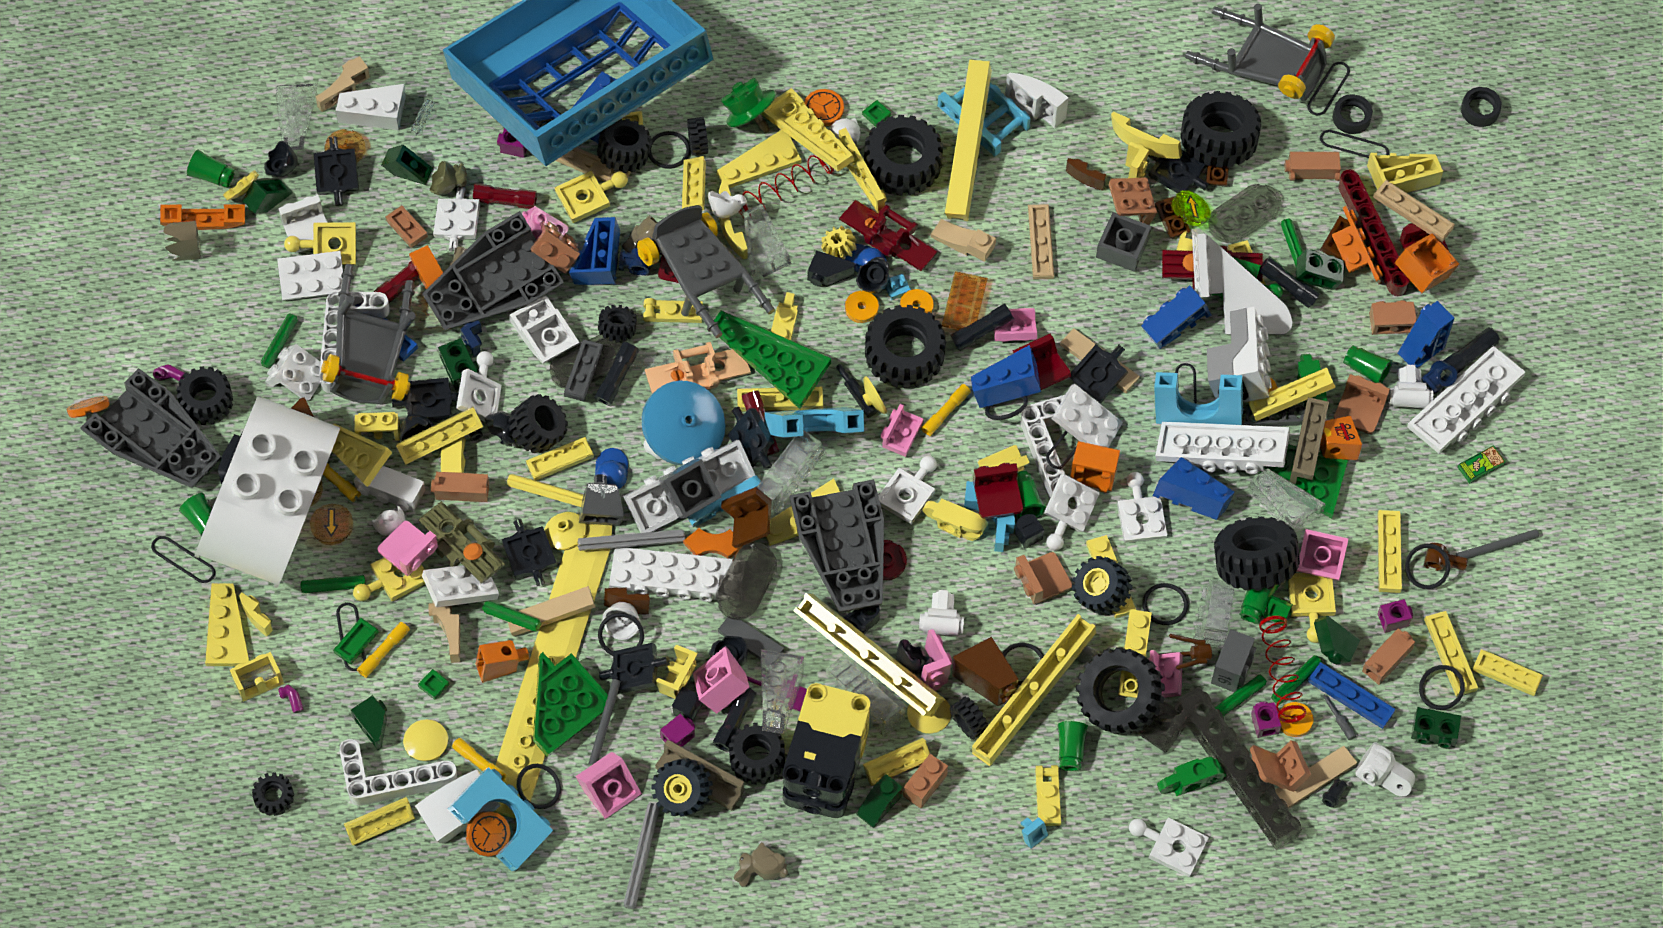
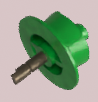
M752 78L744 84L742 81L736 83L732 87L733 91L721 99L723 105L731 112L726 121L729 127H737L754 119L764 133L769 132L770 128L760 114L774 101L776 97L775 91L771 89L762 91L756 78Z

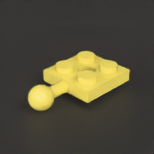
M589 171L554 188L572 223H575L610 207V202L604 191L613 187L623 188L626 186L628 178L625 173L616 172L612 175L611 180L599 184L593 172ZM579 194L588 195L585 200L577 199Z
M313 223V240H300L296 236H289L284 241L285 249L289 252H296L300 248H313V254L340 251L342 265H356V223ZM333 238L341 241L340 247L335 250L329 247V241Z
M382 558L370 564L378 580L368 585L358 584L353 590V596L358 601H365L370 597L371 592L383 587L390 600L394 601L425 585L422 577L424 568L420 565L409 576L397 577L394 573L399 569L386 558Z
M1295 573L1288 581L1289 600L1293 604L1290 610L1291 617L1309 616L1310 628L1307 630V638L1312 643H1319L1314 625L1315 619H1318V616H1335L1336 613L1333 580L1307 573ZM1312 590L1316 592L1317 597L1311 599L1306 596V592Z

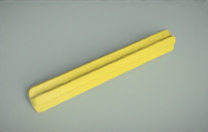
M510 474L508 477L507 485L509 487L581 507L583 494Z

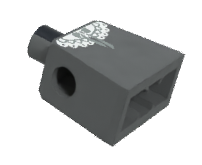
M595 475L594 483H588L584 490L579 523L619 526L624 514L618 486L607 484L606 475Z

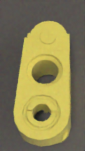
M942 498L939 503L927 501L922 509L925 515L937 521L939 529L958 538L963 537L970 541L978 539L988 525L986 519L981 518L978 513Z

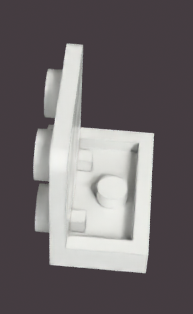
M318 195L306 197L295 203H287L283 207L278 208L287 237L296 236L300 240H313V223H327ZM300 248L294 253H300L312 248Z
M297 344L289 348L285 347L278 355L280 359L278 363L274 364L267 372L269 377L265 382L272 387L281 383L298 397H305L306 401H308L321 383L319 378L320 361Z

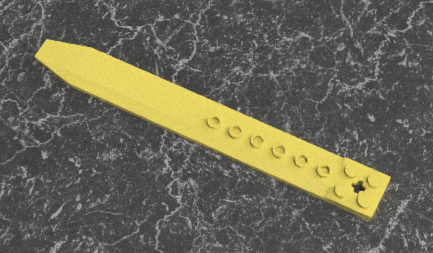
M586 524L587 531L584 538L612 535V525ZM577 545L565 550L549 600L589 586L593 600H595L611 549L579 551ZM592 609L542 626L539 629L495 765L506 774L504 783L512 785L516 790L517 778L521 770L530 764H543L545 754L533 742L539 655L544 652L554 665H557L571 653L576 658ZM540 768L528 770L521 780L522 792L530 802L541 771ZM499 802L501 806L493 811L503 816L516 818L513 811L501 802Z

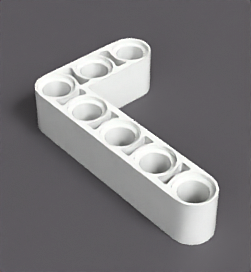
M339 291L330 293L326 299L319 371L322 389L330 394L332 393L330 392V387L333 383L323 381L321 367L323 361H327L330 354L336 355V343L330 344V342L335 341L337 337V325L331 324L337 322L338 306L333 305L339 303ZM349 292L354 297V302L349 310L381 319L389 315L390 307L385 294L380 292ZM378 304H383L381 307H375Z
M1065 395L1028 405L1021 412L1020 424L1049 499L1060 474L1065 473L1063 468H1052L1048 464L1046 456L1040 455L1041 453L1047 454L1053 447L1046 427L1057 424L1052 420L1054 414L1046 412L1051 411L1055 413ZM1032 417L1034 418V420H1028L1026 418ZM1040 435L1041 438H1035L1033 436ZM1054 449L1049 459L1055 466H1061ZM1053 471V472H1055L1056 474L1051 475V474H1048L1047 472Z
M347 739L340 745V756L347 792L351 803L356 806L437 790L458 778L456 766L451 761H441L366 777L358 742L353 739ZM349 750L356 751L353 755H346V752ZM353 770L360 771L357 775H350V772ZM444 772H452L448 777L442 776ZM424 776L430 777L426 782L420 781ZM401 781L408 782L405 786H398V783ZM378 786L386 787L382 791L375 790ZM358 790L364 791L360 796L353 795Z

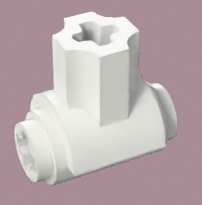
M1406 365L1403 368H1399V382H1397L1396 386L1390 388L1388 403L1392 404L1393 407L1425 408L1433 401V390L1429 389L1426 383H1421V369L1416 368L1415 365Z
M939 590L933 593L932 608H928V612H925V614H920L919 631L928 634V630L934 629L935 633L939 635L958 636V634H963L964 617H960V614H957V610H953L954 594L949 593L948 590Z

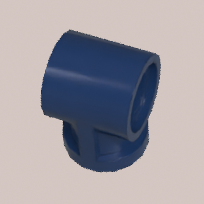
M637 248L632 249L631 253L621 249L619 270L624 271V269H628L633 275L646 276L649 274L650 266H647L640 259Z
M1436 361L1421 380L1435 394L1442 387L1454 384L1457 379V371L1445 361ZM1446 370L1445 375L1441 377V373Z

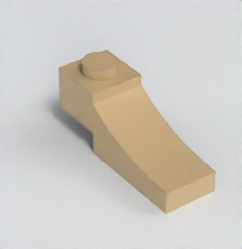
M360 56L342 65L343 71L338 79L325 91L315 96L317 107L321 112L336 105L340 93L356 91L357 84L370 78L369 69Z
M943 219L939 221L931 233V238L966 256L969 253L984 262L996 244L995 237L979 229L975 231L962 228Z
M434 602L429 603V616H433L434 623H439L447 637L451 663H460L459 614H452V606L435 607Z

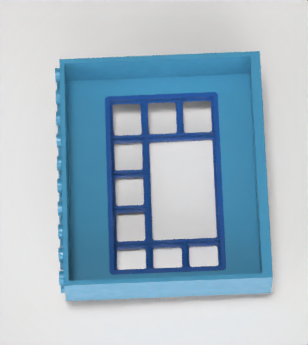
M522 0L443 49L451 78L545 166L714 60L707 31L672 0ZM623 13L632 23L615 43L606 33L620 14ZM637 28H640L650 37L632 58L622 48ZM599 39L609 46L591 59H588L580 52ZM655 43H658L664 49L641 65L639 64ZM614 54H618L634 68L562 115L544 100L545 97ZM573 55L583 63L564 76L554 69V67ZM546 72L556 79V81L537 93L527 85ZM522 89L527 95L508 98L502 91ZM537 103L545 111L525 114L517 105ZM554 119L541 128L534 122Z

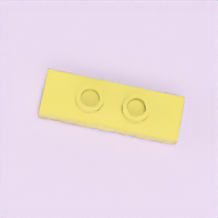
M586 437L528 459L526 464L533 479L537 481L592 459L594 454Z
M1482 649L1472 671L1532 696L1535 695L1543 676Z
M921 738L864 763L863 767L870 785L873 786L885 774L889 777H894L921 765L930 752L926 740Z
M407 797L344 823L351 844L354 846L415 819Z

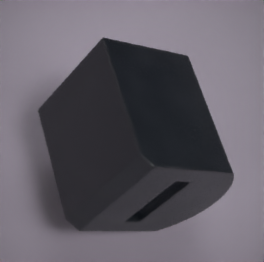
M1026 514L1018 519L1015 535L1024 549L1043 540L1044 529L1035 515Z
M682 686L672 704L673 715L678 716L681 714L685 719L689 718L693 722L703 705L698 698V694Z

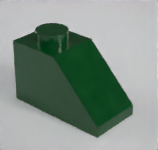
M404 144L389 148L381 164L382 167L394 176L426 185L433 167Z
M280 179L253 181L242 201L255 214L267 213L293 192Z
M1329 616L1315 619L1314 625L1321 653L1328 657L1331 663L1336 665L1350 662L1360 639Z
M372 695L352 708L351 714L371 743L379 750L382 748L387 723V708L381 700L377 701Z
M885 774L870 790L856 815L874 828L902 797L903 787Z

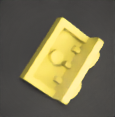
M1130 142L1128 145L1125 164L1130 167L1128 178L1146 177L1145 171L1148 165L1149 150L1141 144Z
M1013 445L978 460L979 467L999 466L1002 463H1017L1018 472L1025 469L1024 465L1030 462L1027 455L1021 456L1017 446Z

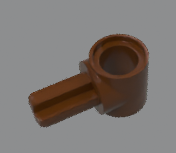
M1430 543L1439 546L1446 552L1451 568L1463 571L1466 569L1467 558L1448 554L1449 550L1443 544ZM1427 548L1424 567L1427 569L1429 567L1435 568V571L1444 569L1446 563L1441 553L1435 549Z

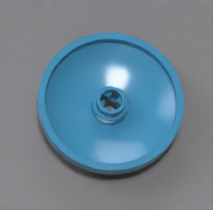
M673 381L658 388L648 398L642 412V430L648 445L656 455L666 462L683 466V460L694 456V459L702 456L701 452L710 447H713L715 450L720 447L725 435V417L720 403L705 387L690 381Z

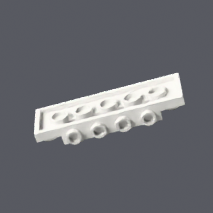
M1493 346L1458 377L1454 384L1447 387L1408 423L1407 428L1440 454L1448 445H1453L1456 441L1461 443L1467 437L1469 429H1477L1482 423L1481 418L1485 415L1490 417L1496 410L1495 406L1499 402L1504 404L1510 397V389L1525 376V371Z
M1162 422L1155 457L1156 461L1177 462L1183 457L1196 467L1203 468L1207 472H1214L1215 469H1224L1228 473L1245 470L1249 474H1256L1258 471H1264V466L1284 467L1290 430L1289 427Z
M736 440L720 449L707 448L701 452L702 456L697 458L702 459L720 495L747 479L756 476L740 440ZM694 456L683 460V465L692 461ZM675 466L665 469L663 471L664 475L658 478L654 475L645 479V484L640 486L641 488L623 496L640 533L652 532L679 518L658 480L676 470Z
M624 547L615 548L609 588H627L628 591H634L636 594L655 593L659 597L674 595L684 600L692 597L699 598L704 602L720 600L739 603L744 560Z

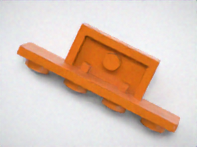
M1344 206L1342 208L1350 226L1332 234V237L1347 270L1351 273L1369 265L1376 282L1381 284L1380 277L1383 276L1379 265L1374 266L1372 258H1375L1370 246L1366 247L1363 242L1366 236L1362 228L1357 229L1355 221H1358L1353 209L1349 210L1347 206Z

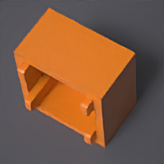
M1433 233L1407 247L1395 262L1421 293L1448 279L1459 265L1458 261Z
M1078 441L1070 477L1086 486L1098 488L1100 492L1107 493V491H1112L1120 450Z

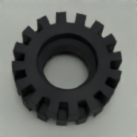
M704 117L687 119L692 156L708 154V139Z
M611 305V308L606 306L605 310H601V313H599L598 330L604 339L609 337V341L616 339V342H620V339L625 342L627 338L630 340L635 335L637 315L634 314L633 310L629 311V307L622 308V305H619V307Z
M963 697L950 707V713L954 717L953 720L957 722L958 727L961 728L963 733L965 732L968 738L975 739L988 727L987 720L983 717L982 711L979 710V707L969 697Z
M272 772V776H269L268 773L264 774V779L260 776L258 778L259 782H255L253 785L254 789H252V797L256 808H259L261 813L266 812L268 816L271 813L277 816L278 812L283 814L286 808L289 810L291 807L290 803L294 801V791L287 777L284 778L283 774L277 776L276 772ZM273 787L280 789L282 795L278 800L271 802L265 799V793L268 789Z

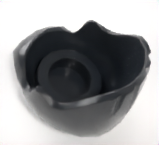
M279 141L275 148L268 152L269 160L264 164L265 174L267 176L280 177L289 174L296 168L298 158L289 144Z
M875 257L861 266L856 278L858 287L869 293L876 294L882 292L889 282V263L883 257Z
M503 411L484 418L490 433L498 436L501 439V444L512 447L515 439L512 437L513 432L509 429V426L512 425V423H509L511 415Z
M417 414L407 416L402 421L400 428L401 442L434 426L433 422Z
M725 636L722 640L712 644L709 651L711 658L726 647L740 666L745 664L748 656V647L742 637Z
M902 639L899 642L895 660L913 674L922 672L924 665L933 662L932 658L923 655L920 646H912L907 639Z

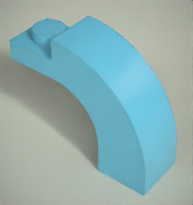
M967 481L964 508L979 511L973 482ZM1014 514L992 518L996 525L994 551L1003 552L1004 545H1008L1009 533L1014 534Z

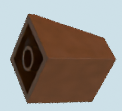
M992 637L953 656V677L996 706L1005 705L1016 692L1019 679Z

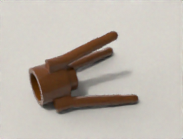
M1169 634V638L1195 644L1191 646L1190 651L1180 652L1183 657L1191 656V659L1195 660L1177 665V670L1198 664H1207V661L1211 660L1212 648L1209 643H1206L1205 639L1197 640Z

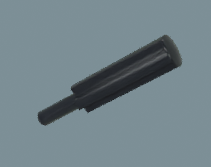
M838 364L836 368L845 380L844 385L867 418L874 416L878 410L873 405L867 406L862 397L865 394L863 389L853 377L849 376L842 364Z

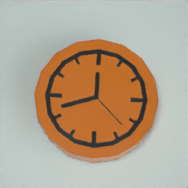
M818 89L811 92L805 98V105L808 109L811 108L818 120L821 119L825 127L831 126L835 121L840 120L844 113L842 98L832 90Z
M99 396L75 403L66 410L69 417L77 418L85 416L86 413H96L109 407L110 403L107 396Z
M492 811L479 812L467 824L466 842L470 849L479 855L487 857L497 855L509 842V824L499 813Z

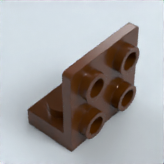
M757 487L721 501V508L734 518L732 541L734 548L741 547L770 534L772 500Z

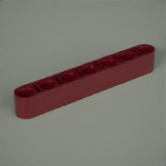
M1351 169L1345 170L1340 177L1339 191L1348 209H1353L1358 219L1355 223L1358 229L1362 228L1366 236L1364 242L1367 247L1370 246L1375 256L1373 260L1376 265H1379L1383 273L1382 278L1388 291L1394 296H1402L1407 291L1409 279L1395 264L1399 255L1358 173Z

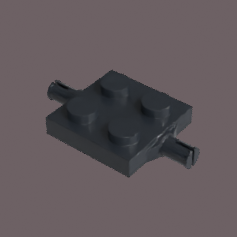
M333 136V138L329 137L330 149L324 152L313 153L316 191L318 195L334 194V206H343L342 193L359 190L355 148H338V137Z
M1182 149V156L1177 159L1148 155L1149 158L1155 161V165L1149 171L1148 176L1182 197L1194 185L1204 191L1208 188L1209 183L1199 178L1206 165L1202 161H1196L1194 156H1190Z
M1095 344L1071 371L1069 378L1101 404L1128 374V371L1117 360L1125 349L1118 344L1109 353Z
M448 377L408 381L410 382V389L402 401L392 399V408L405 407L408 416L417 414L428 418L430 421L451 418L452 402L458 401L459 392L451 393Z
M740 407L733 408L732 413L737 423L728 434L732 442L740 440L752 467L760 461L764 470L770 469L772 464L767 454L774 440L756 408H749L745 414L742 413Z
M518 519V522L515 520L513 524L517 532L510 537L501 539L515 580L526 576H533L536 586H540V582L541 585H544L545 581L542 572L557 567L544 528L541 526L535 529H525L522 519Z
M653 642L613 651L611 669L599 671V678L601 680L612 678L621 681L618 694L657 686L658 667L670 665V659L668 656L657 658V646Z

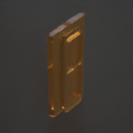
M955 271L942 327L960 330L978 320L988 278Z

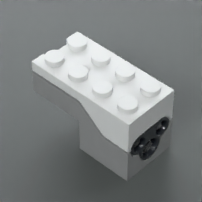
M1255 306L1230 311L1231 344L1207 348L1208 382L1215 399L1219 397L1221 375H1242L1243 403L1269 398L1268 389L1272 387L1270 377L1267 372L1271 371L1269 360L1266 357L1270 355L1269 347L1266 343L1269 336L1267 328H1263L1262 315H1257Z

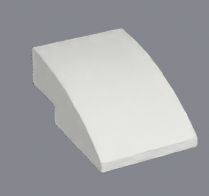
M1017 73L1007 74L1005 96L1011 98L1018 108L1026 111L1031 119L1035 121L1040 116L1053 128H1056L1066 119L1068 97L1051 85L1033 77Z
M546 295L510 314L509 321L542 364L579 344V341L559 310L554 308Z
M476 769L457 778L415 805L437 842L445 844L461 831L466 832L469 822L462 824L447 808L480 774L479 770ZM488 802L476 814L483 811L493 812L501 805L499 802Z

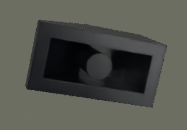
M816 250L807 271V280L815 286L823 285L828 287L855 275L856 263Z

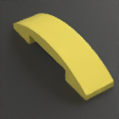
M1114 111L1111 113L1114 132L1127 145L1130 142L1141 144L1149 150L1148 155L1177 159L1182 156L1181 141L1165 134L1158 139L1131 127L1129 118Z
M723 180L720 185L719 194L727 191L731 196L727 181ZM719 217L720 226L728 244L742 259H748V249L743 232L734 233L730 218Z

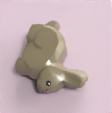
M649 215L640 225H636L633 228L629 238L622 244V248L626 252L631 253L632 249L637 248L638 241L647 237L652 240L654 228L658 222Z
M761 842L751 855L748 853L741 855L739 859L740 869L734 875V880L739 882L741 887H746L751 874L754 872L764 880H774L779 877L786 878L788 871L785 858L779 853H774Z

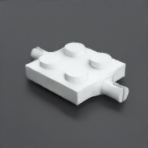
M460 187L457 188L456 198L438 199L433 235L434 238L449 240L448 250L450 252H453V250L455 252L458 241L476 239L480 201L479 199H464L466 189L463 187L461 189Z

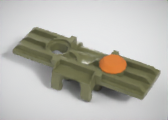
M442 501L418 519L428 531L436 535L438 540L436 553L441 558L446 556L450 560V567L458 566L461 563L481 584L505 566V563L492 551L495 543L491 539L488 540L474 526V522L471 519L463 521L461 518H458ZM445 526H454L452 531L448 533L443 532ZM469 532L477 542L471 543L464 534Z

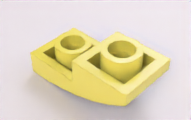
M465 436L441 447V472H464L466 462L463 455L466 442Z
M241 592L239 598L247 617L261 633L268 636L273 631L270 623L271 620L261 613L259 601L252 595L247 596Z

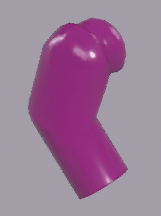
M169 364L160 366L153 371V377L159 381L169 378L179 381L184 379L183 375L185 374V372Z
M285 685V687L278 689L280 698H289L293 713L303 710L300 695L291 685Z

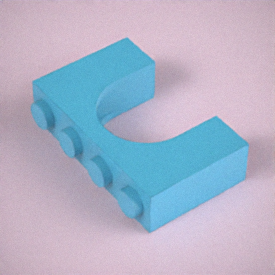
M1156 372L1154 386L1156 424H1162V422L1242 425V375H1221L1219 397L1211 403L1195 404L1185 400L1180 395L1178 390V373Z
M848 407L765 412V426L770 435L779 437L804 436L803 432L810 431L864 432L863 410Z
M488 767L478 775L447 809L462 824H465L488 802H501L507 805L516 817V832L496 857L508 869L514 871L521 866L553 830L549 827L551 824L545 817H539L533 811L534 807L527 800L523 801L518 796V791L512 785H506L501 780L502 776L497 770H491Z

